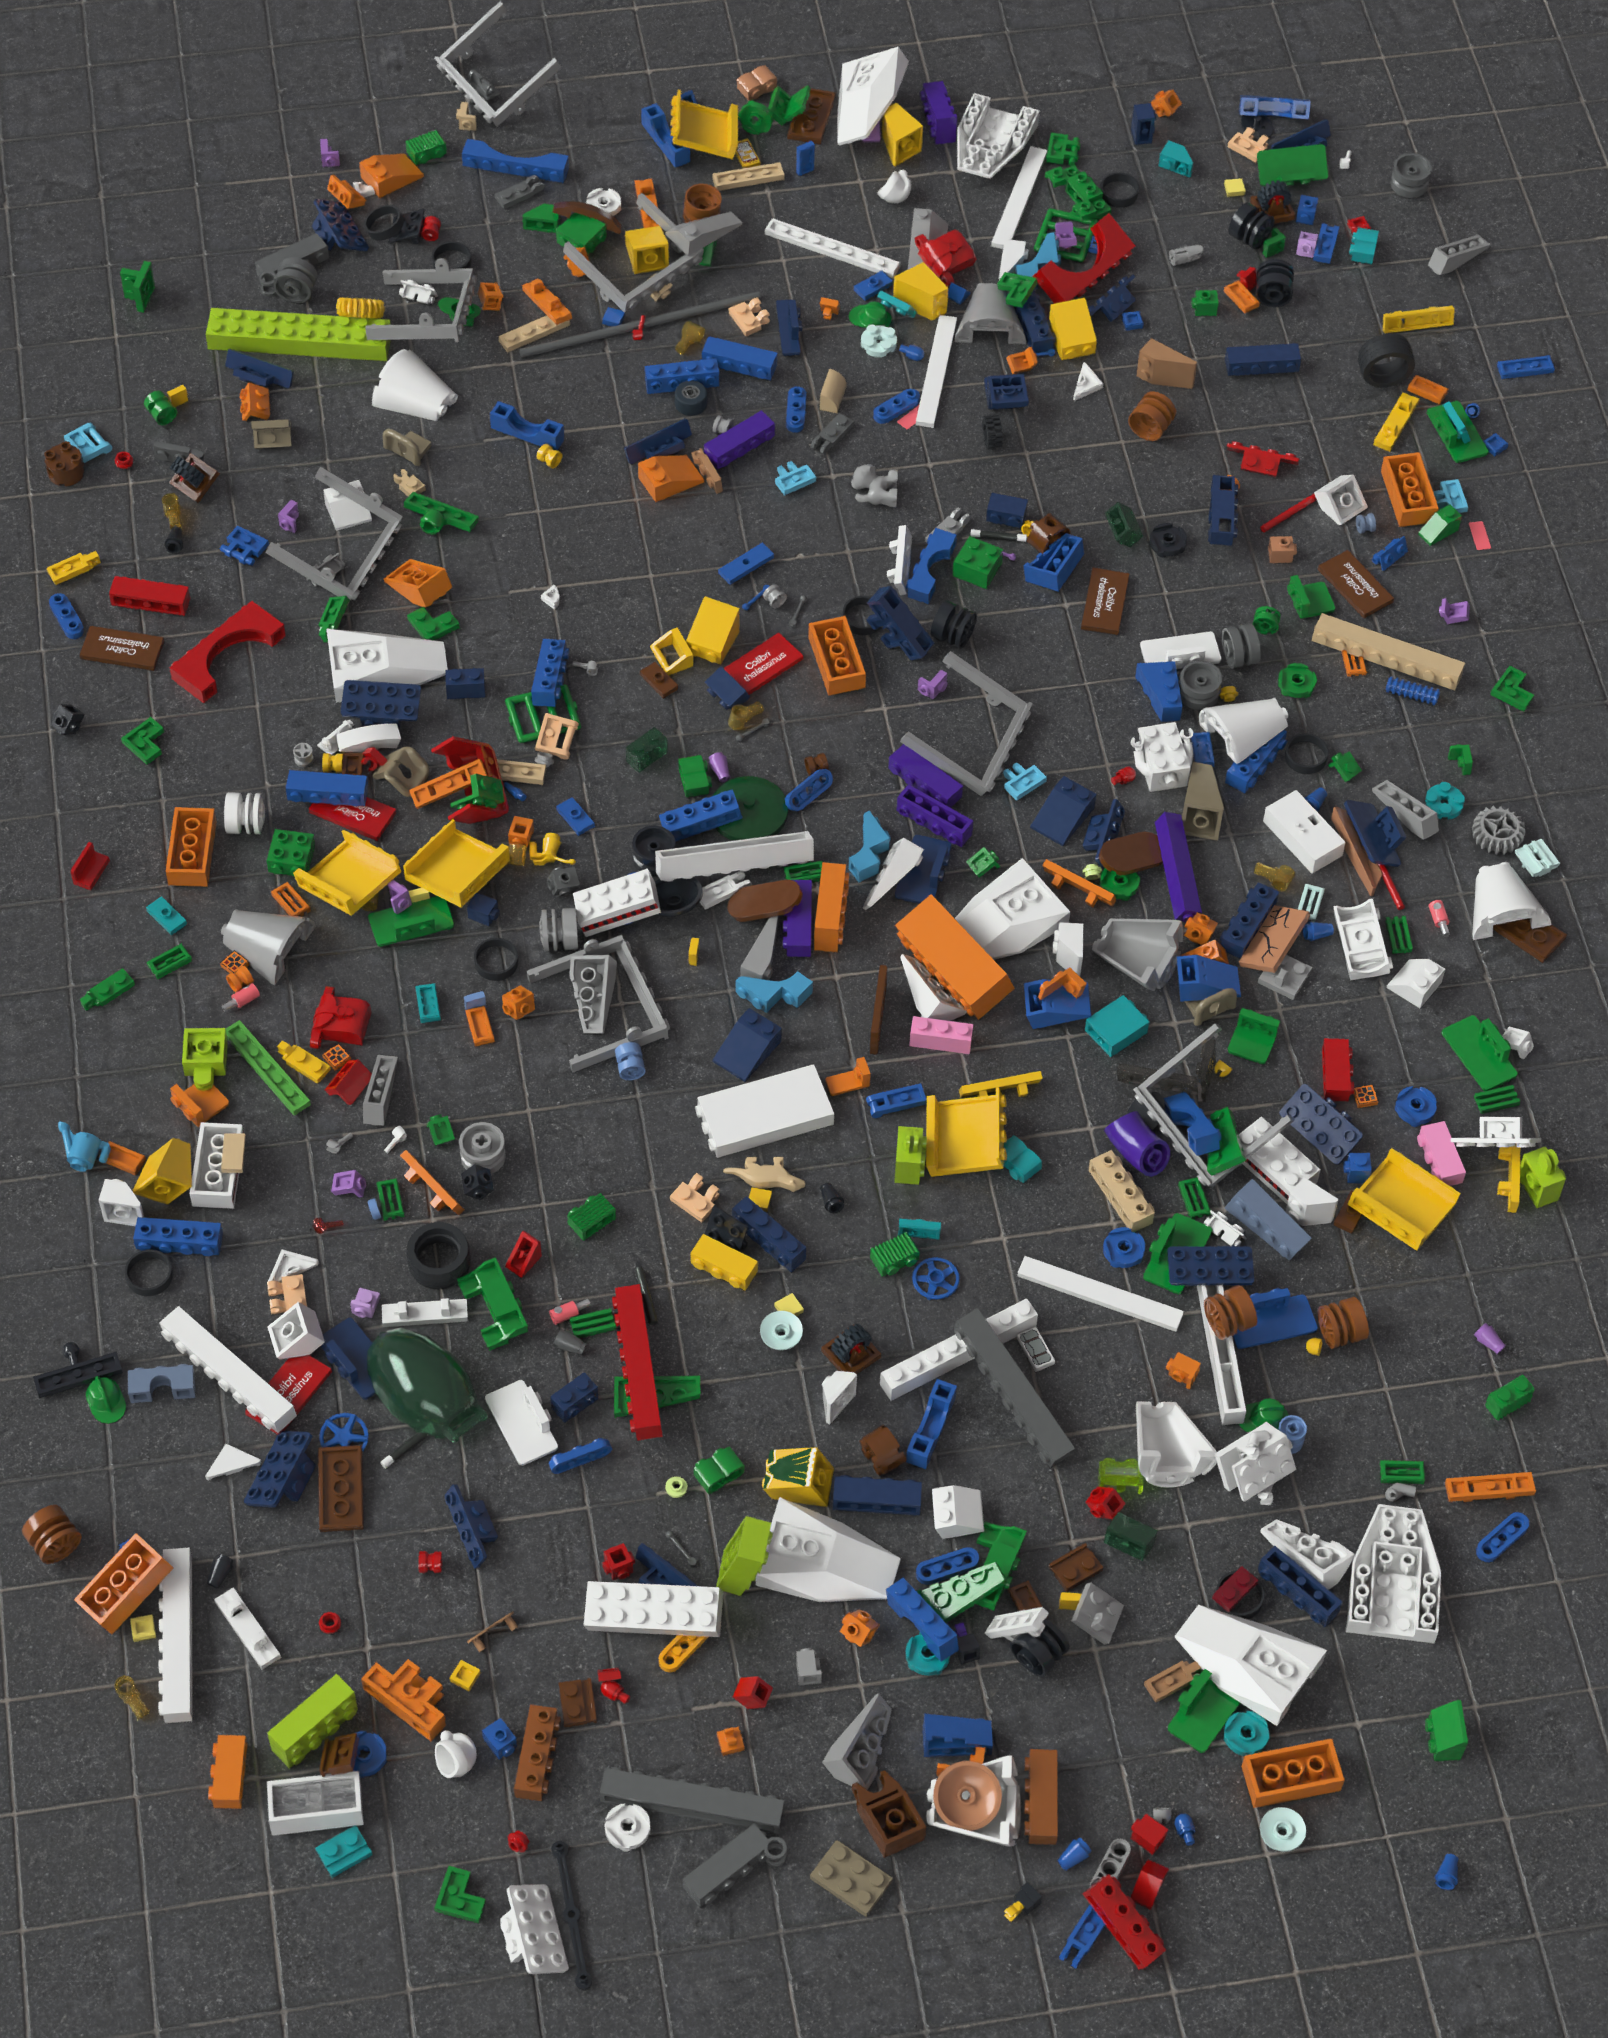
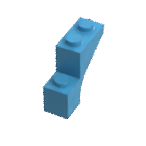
M1054 233L1047 234L1035 259L1026 264L1016 265L1015 274L1033 277L1037 271L1051 260L1057 266L1061 265V256L1057 254L1059 242L1058 239L1055 240Z
M870 811L863 815V847L857 854L849 857V870L858 883L879 873L881 862L878 855L889 850V841L891 840L889 833L882 829L879 819L876 816L874 817Z
M798 971L783 981H770L741 976L736 980V993L741 998L750 1001L755 1008L767 1013L781 998L787 1004H792L798 1008L813 993V981Z

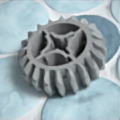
M1492 806L1491 810L1485 808L1483 812L1480 811L1478 816H1476L1472 826V835L1476 839V844H1481V849L1487 848L1488 853L1495 851L1496 855L1499 852L1505 855L1507 851L1512 853L1514 849H1518L1523 842L1526 833L1524 828L1525 822H1521V816H1516V811L1511 813L1509 808L1504 810L1502 806L1499 809Z

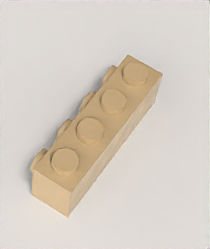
M1110 1150L1091 1159L1089 1172L1126 1227L1132 1229V1232H1136L1153 1224L1155 1210L1145 1200L1141 1188H1137L1134 1184L1130 1172H1126L1123 1168L1120 1157L1115 1156L1113 1151Z

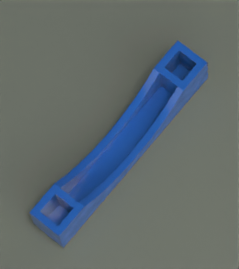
M472 139L466 140L462 151V163L466 167L525 177L536 175L539 179L564 183L569 170L568 155L550 153L532 158L512 157L495 151L484 141Z

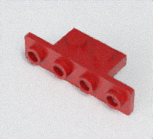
M1239 442L1227 443V450L1244 454L1240 470L1276 477L1280 462L1299 465V458H1296V455L1291 453L1281 455L1278 454V451L1272 449L1263 451L1258 446L1250 445L1249 448L1244 447Z

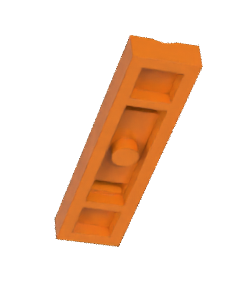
M652 179L636 180L637 198L639 194L643 193L658 208ZM643 209L640 210L644 228L659 226Z
M535 279L530 283L522 285L523 291L556 325L572 319L571 312L561 303L557 296H554L544 286L540 279Z
M482 760L473 761L410 789L415 807L417 809L471 786L470 776L473 774L488 776Z
M1047 859L1042 865L1045 872L1054 876L1051 882L1054 888L1059 890L1064 882L1089 894L1085 902L1091 907H1094L1098 900L1112 907L1115 904L1116 897L1111 892Z
M405 1150L400 1155L411 1167L404 1177L412 1184L419 1178H422L437 1194L430 1202L437 1211H440L446 1205L458 1215L465 1210L411 1153Z
M1532 1472L1446 1478L1445 1480L1449 1502H1472V1500L1505 1497L1506 1499H1513L1519 1496H1532L1536 1492Z

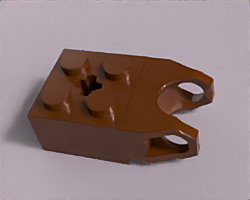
M883 1770L880 1772L881 1776L879 1777L882 1784L881 1791L876 1793L869 1792L856 1782L852 1784V1792L856 1799L857 1812L885 1858L925 1840L926 1825L906 1791Z

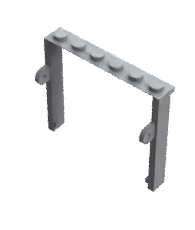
M501 1L439 58L437 56L434 58L438 62V69L443 74L446 72L448 80L452 84L456 82L455 87L460 93L465 92L466 95L464 97L470 103L474 102V108L480 114L483 112L485 120L489 124L493 122L496 127L513 112L516 115L522 114L525 110L523 103L562 68L558 61L553 58L495 112L451 65L459 55L464 59L471 57L473 49L470 45L497 20L506 16L505 13L508 10Z
M643 193L638 195L636 202L638 209H643L665 232L676 226ZM569 241L565 243L563 253L600 288V295L603 300L607 302L612 300L624 312L635 308L640 301L647 300L652 293L660 291L668 282L672 283L677 276L685 274L693 265H698L703 259L704 249L701 248L689 256L685 254L624 296ZM672 241L673 249L677 253L682 252V250Z
M440 258L436 260L435 269L383 270L385 285L402 284L401 280H412L418 284H464L452 324H434L431 314L422 313L419 317L418 325H366L367 340L455 338V342H459L460 336L464 333L463 325H466V315H469V306L472 304L474 286H477V276L474 275L473 268L449 269L448 261Z
M320 466L315 476L316 479L389 523L348 587L334 580L336 574L332 569L324 567L322 571H319L282 549L279 543L274 544L271 542L266 553L336 596H347L350 603L351 599L355 601L360 593L358 588L360 586L364 587L368 581V572L372 574L377 566L375 561L382 559L386 552L383 550L384 547H389L394 539L392 537L393 533L397 534L402 527L400 521L403 516L383 505V498L379 494L371 493L368 496Z
M950 651L942 661L947 664L946 667L948 669L951 667L988 692L986 701L990 705L998 706L1002 702L1016 711L982 780L909 731L902 737L900 742L946 772L947 775L958 783L961 782L982 796L986 791L990 792L995 786L994 779L1002 772L1003 768L1001 765L1009 758L1010 754L1008 751L1016 744L1017 740L1015 738L1022 732L1024 728L1022 724L1029 718L1031 714L1029 710L1033 703H1026Z
M622 935L602 943H598L596 939L589 940L584 944L583 950L527 971L528 980L530 983L570 969L571 956L607 955L616 951L653 1028L643 1032L638 1026L632 1027L626 1032L627 1038L581 1056H578V1054L574 1055V1058L569 1060L572 1073L615 1057V1049L623 1043L635 1042L643 1046L661 1038L665 1040L669 1038V1023L666 1018H662V1009L659 1003L655 1004L653 1000L655 998L651 987L647 988L645 984L647 983L644 972L639 971L638 960L636 956L632 957L631 946L628 941H624Z
M1218 1024L1212 1025L1141 1085L1133 1089L1136 1093L1135 1098L1141 1105L1145 1104L1149 1109L1147 1113L1153 1121L1157 1120L1161 1125V1132L1173 1140L1172 1146L1178 1153H1183L1186 1157L1184 1161L1190 1169L1197 1171L1199 1181L1204 1186L1210 1187L1216 1185L1244 1162L1211 1176L1207 1172V1165L1200 1156H1196L1189 1147L1186 1138L1148 1090L1161 1079L1171 1076L1179 1064L1213 1036L1217 1038L1219 1036L1218 1032L1222 1030ZM1288 1115L1282 1117L1276 1125L1242 1151L1246 1160L1294 1121L1292 1117Z

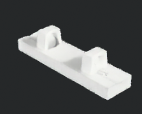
M906 525L899 526L898 540L891 541L889 545L892 554H897L896 568L888 570L887 577L890 583L895 584L900 596L908 594L906 584L909 579L912 535Z
M449 1298L441 1299V1301L413 1303L402 1301L398 1302V1304L382 1305L383 1327L468 1321L467 1299L449 1300Z
M234 1588L214 1599L218 1608L261 1669L266 1668L281 1658L278 1650ZM242 1609V1611H241L240 1613H238L237 1615L233 1616V1614H235L236 1612H238L239 1610Z
M1043 1607L997 1615L992 1620L985 1634L990 1639L1005 1637L1010 1641H1013L1019 1634L1027 1632L1034 1637L1040 1636L1045 1628L1042 1621L1047 1617L1048 1612Z

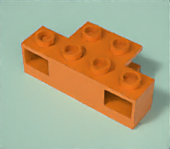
M409 1659L394 1675L376 1662L361 1678L363 1690L432 1742L446 1726L445 1715L434 1707L444 1696L440 1692L443 1689L442 1685L431 1676L427 1681L418 1675L421 1672L420 1668Z

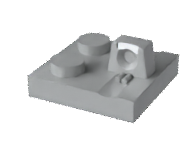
M1286 955L1276 972L1263 971L1258 979V983L1294 1000L1310 975L1312 967Z
M1087 1583L1071 1622L1104 1645L1109 1644L1124 1605L1093 1583Z

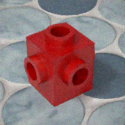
M1098 1486L1086 1500L1091 1514L1096 1518L1114 1519L1126 1504L1117 1491L1111 1487Z
M624 1543L604 1551L602 1566L606 1575L610 1574L613 1581L625 1579L633 1573L635 1559L632 1552H628Z

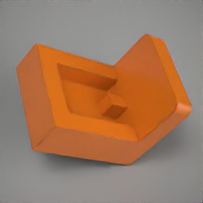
M1032 347L1027 348L1024 352L1009 355L1006 358L1012 374L1031 370L1037 364V355L1033 352Z

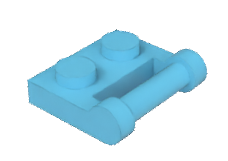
M87 423L64 435L65 441L70 442L71 445L79 449L84 463L102 453L107 454L112 450V445L101 437L92 423ZM86 434L91 435L99 445L95 446Z

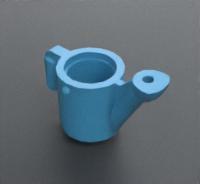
M64 1122L58 1123V1129L63 1135L67 1161L70 1163L71 1168L81 1172L92 1169L100 1149L102 1151L99 1162H107L111 1151L108 1142L101 1141L90 1133L78 1132L74 1135L68 1124Z

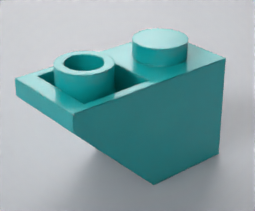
M1168 140L1160 153L1159 166L1190 178L1192 176L1193 162L1185 146Z

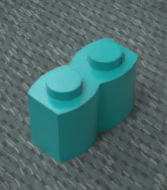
M1358 227L1357 232H1353L1352 243L1355 244H1351L1349 255H1352V261L1373 263L1379 231Z
M1013 1135L1004 1143L1007 1153L1004 1167L1009 1170L1010 1175L1015 1180L1024 1183L1042 1169L1041 1159L1032 1150L1028 1149L1018 1137Z

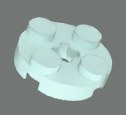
M869 325L861 336V347L866 350L867 354L873 357H884L886 353L894 352L897 346V336L895 335V330L891 327Z

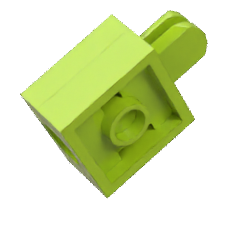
M184 1028L182 1055L184 1075L194 1076V1085L198 1090L206 1091L211 1089L214 1076L226 1075L228 1039L225 1028Z
M898 1126L894 1183L919 1185L920 1177H924L927 1136H923V1128Z
M1546 1146L1524 1154L1520 1164V1182L1536 1208L1558 1201L1566 1180L1564 1171L1558 1167L1559 1160L1556 1153L1552 1149L1548 1150Z

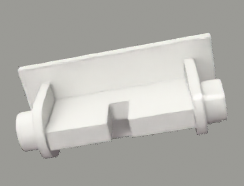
M401 280L404 287L400 288L399 295L402 298L414 300L415 296L418 295L417 302L429 305L434 303L435 297H438L434 287L424 284L422 286L412 280Z
M344 720L341 726L326 738L324 737L317 746L326 753L335 754L339 750L336 735L352 730L353 722L351 720Z
M1211 1210L1210 1213L1213 1217H1208L1204 1221V1224L1207 1227L1210 1226L1212 1232L1217 1236L1223 1230L1225 1233L1221 1239L1230 1246H1240L1241 1237L1244 1240L1247 1239L1243 1234L1244 1230L1237 1224L1232 1226L1226 1222L1228 1218L1219 1211L1216 1214Z

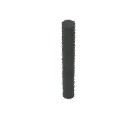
M637 1267L635 1273L640 1284L650 1325H655L658 1323L644 1270L643 1267Z

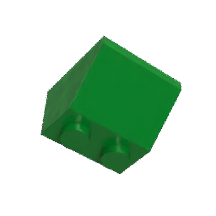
M1455 1700L1431 1710L1429 1717L1425 1719L1426 1732H1430L1431 1740L1428 1742L1429 1752L1433 1753L1434 1761L1461 1760L1468 1744L1461 1700Z

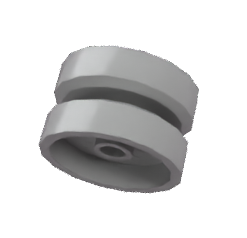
M479 1122L466 1127L461 1133L459 1139L462 1165L466 1170L472 1165L477 1164L490 1169L491 1174H493L503 1166L506 1158L503 1133L498 1127L491 1123Z

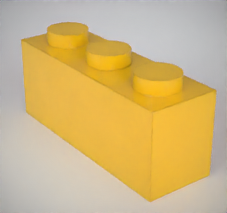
M704 1234L691 1251V1264L695 1268L705 1270L711 1273L713 1277L729 1282L735 1288L746 1290L758 1272L757 1260Z

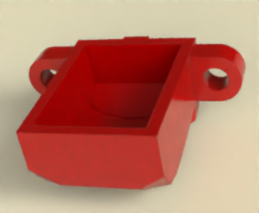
M957 229L929 241L924 234L915 237V244L919 249L918 255L948 288L951 282L954 283L953 274L974 265L976 261L973 249L963 234Z
M326 986L313 1018L310 1048L320 1049L322 1039L362 1046L371 1016V1005L362 999L335 997V987Z

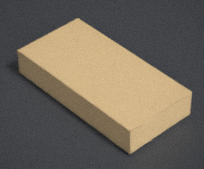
M224 1133L222 1173H243L245 1134Z

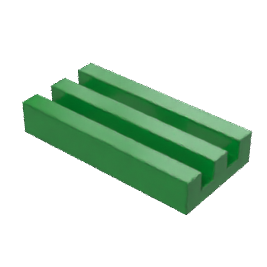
M823 861L784 867L786 880H812V883L819 882Z
M1395 916L1393 919L1386 917L1385 923L1392 954L1412 952L1413 947L1406 916L1401 918ZM1392 924H1395L1400 948L1396 947ZM1400 924L1402 925L1406 948L1404 947Z
M181 943L148 961L147 966L158 980L191 962L192 957Z
M1510 1085L1475 1093L1474 1099L1480 1113L1484 1114L1519 1106L1520 1099H1517V1092H1514V1086ZM1512 1098V1100L1505 1101V1102H1500V1101H1502V1100H1506V1099ZM1496 1103L1492 1105L1483 1106L1484 1104Z
M397 1178L376 1182L384 1221L390 1217L392 1219H396V1216H400V1218L405 1217ZM391 1184H394L399 1208L397 1211L394 1209L390 1189ZM382 1186H386L391 1212L386 1211Z
M1192 1178L1179 1181L1178 1187L1189 1217L1195 1219L1197 1216L1198 1218L1203 1217V1215L1210 1216L1211 1210L1199 1179ZM1193 1183L1195 1184L1202 1206L1204 1208L1202 1210L1200 1209L1197 1197L1193 1190ZM1185 1185H1187L1188 1191L1190 1193L1196 1211L1193 1210Z
M611 1308L570 1318L573 1334L578 1338L616 1330ZM610 1322V1324L595 1327L599 1324ZM586 1327H589V1328H590V1329H585V1330L577 1331L578 1329H582V1328H586Z
M1380 1460L1381 1483L1424 1484V1461ZM1385 1468H1419V1470H1386Z

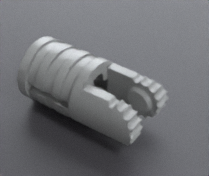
M1193 245L1170 250V262L1175 266L1198 260L1203 252V247L1201 245Z

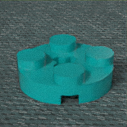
M1441 782L1427 791L1425 805L1437 812L1438 819L1442 817L1454 819L1462 812L1465 797L1456 787L1451 786L1448 782ZM1441 800H1447L1449 804H1442Z
M919 1633L914 1638L912 1637L906 1646L905 1656L908 1667L921 1675L941 1674L948 1665L950 1656L942 1662L935 1655L925 1657L922 1652H926L929 1648L923 1636Z
M1252 1711L1234 1713L1226 1722L1224 1742L1233 1752L1242 1756L1260 1753L1265 1749L1269 1740L1267 1722L1262 1716ZM1249 1729L1252 1737H1243V1733L1240 1731H1247Z

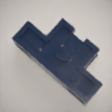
M1213 475L1209 508V523L1211 525L1208 531V542L1210 544L1232 546L1233 538H1237L1238 528L1234 524H1237L1238 513L1235 511L1238 507V498H1235V495L1238 494V484H1235V476ZM1219 518L1228 519V532L1219 531Z
M892 586L879 588L867 602L875 613L867 618V622L873 630L883 626L882 629L887 628L890 632L885 633L880 638L887 648L900 646L910 660L923 658L933 646L934 642L930 635L923 629L918 619L914 617Z

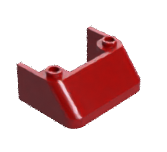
M452 736L431 749L432 753L446 756L447 765L452 770L481 759L488 777L501 779L502 781L495 751L487 743ZM471 786L464 789L466 797L473 795ZM504 786V802L498 804L496 808L468 804L448 816V820L454 819L456 822L472 824L505 815L509 811Z

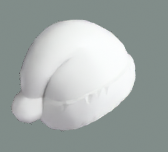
M894 171L887 183L877 194L889 203H901L907 199L911 191V181L907 178V171Z
M443 1731L440 1736L441 1741L435 1746L437 1767L441 1774L447 1778L461 1777L469 1772L476 1762L475 1744L471 1738L463 1733L452 1734L450 1731Z

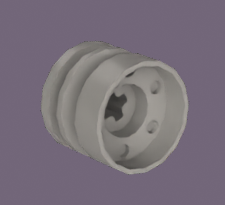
M563 908L561 918H557L555 909H552V918H547V909L542 910L539 927L540 941L544 951H549V942L554 943V951H557L558 942L563 941L565 950H577L576 908Z

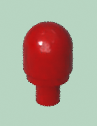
M1132 767L1120 769L1116 776L1111 778V782L1113 785L1118 783L1127 784L1136 778V771Z
M607 1680L601 1684L602 1694L615 1702L620 1700L625 1704L630 1700V1696L624 1693L622 1685L616 1681Z

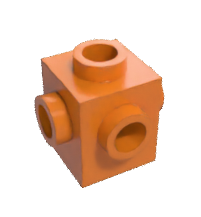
M1174 89L1158 92L1155 95V99L1150 102L1158 117L1171 116L1182 104Z
M1197 912L1193 918L1189 917L1184 926L1187 928L1184 936L1194 943L1204 945L1211 939L1218 923L1211 920L1207 915Z
M521 985L502 995L504 1013L516 1020L535 1010L534 993Z
M859 1609L846 1614L842 1620L844 1625L840 1632L845 1635L849 1642L862 1647L870 1643L880 1624L874 1621L869 1613Z

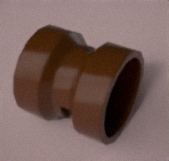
M824 753L817 754L816 757L809 756L804 758L806 771L809 776L819 769L829 770L828 761Z

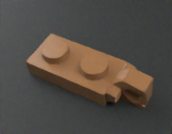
M702 449L691 452L694 464L699 465L703 476L706 475L709 487L714 488L716 494L722 492L721 478L708 456L704 454Z
M1181 1661L1146 1680L1144 1686L1155 1703L1190 1685L1194 1676L1197 1673H1201L1203 1669L1196 1661L1191 1664L1188 1661Z

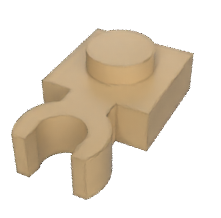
M401 470L402 477H398L396 474L393 475L395 483L399 484V489L408 497L412 492L420 494L425 491V485L414 475L408 477L406 470Z

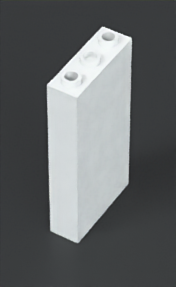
M814 1064L698 1097V1105L695 1106L697 1117H701L703 1121L701 1123L703 1132L709 1136V1148L715 1152L717 1158L834 1125V1112Z

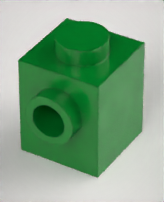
M1196 290L1195 298L1191 300V307L1195 309V316H1217V290Z

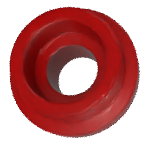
M126 451L119 452L115 457V465L118 468L126 469L133 464V457Z
M326 1612L319 1619V1628L326 1634H333L341 1627V1619L336 1613ZM330 1621L334 1622L332 1626L326 1625Z
M517 1830L508 1835V1844L513 1851L523 1853L527 1850L529 1839L523 1832Z

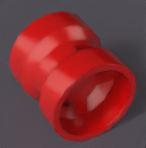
M428 216L424 219L421 236L427 241H435L439 237L441 221L437 217Z
M420 1551L419 1573H427L428 1570L434 1573H442V1551H435L431 1554L427 1551Z

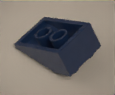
M1063 776L1051 791L1030 828L1064 846L1094 810L1097 794Z
M748 1008L730 1031L713 1058V1062L746 1082L782 1041V1028Z

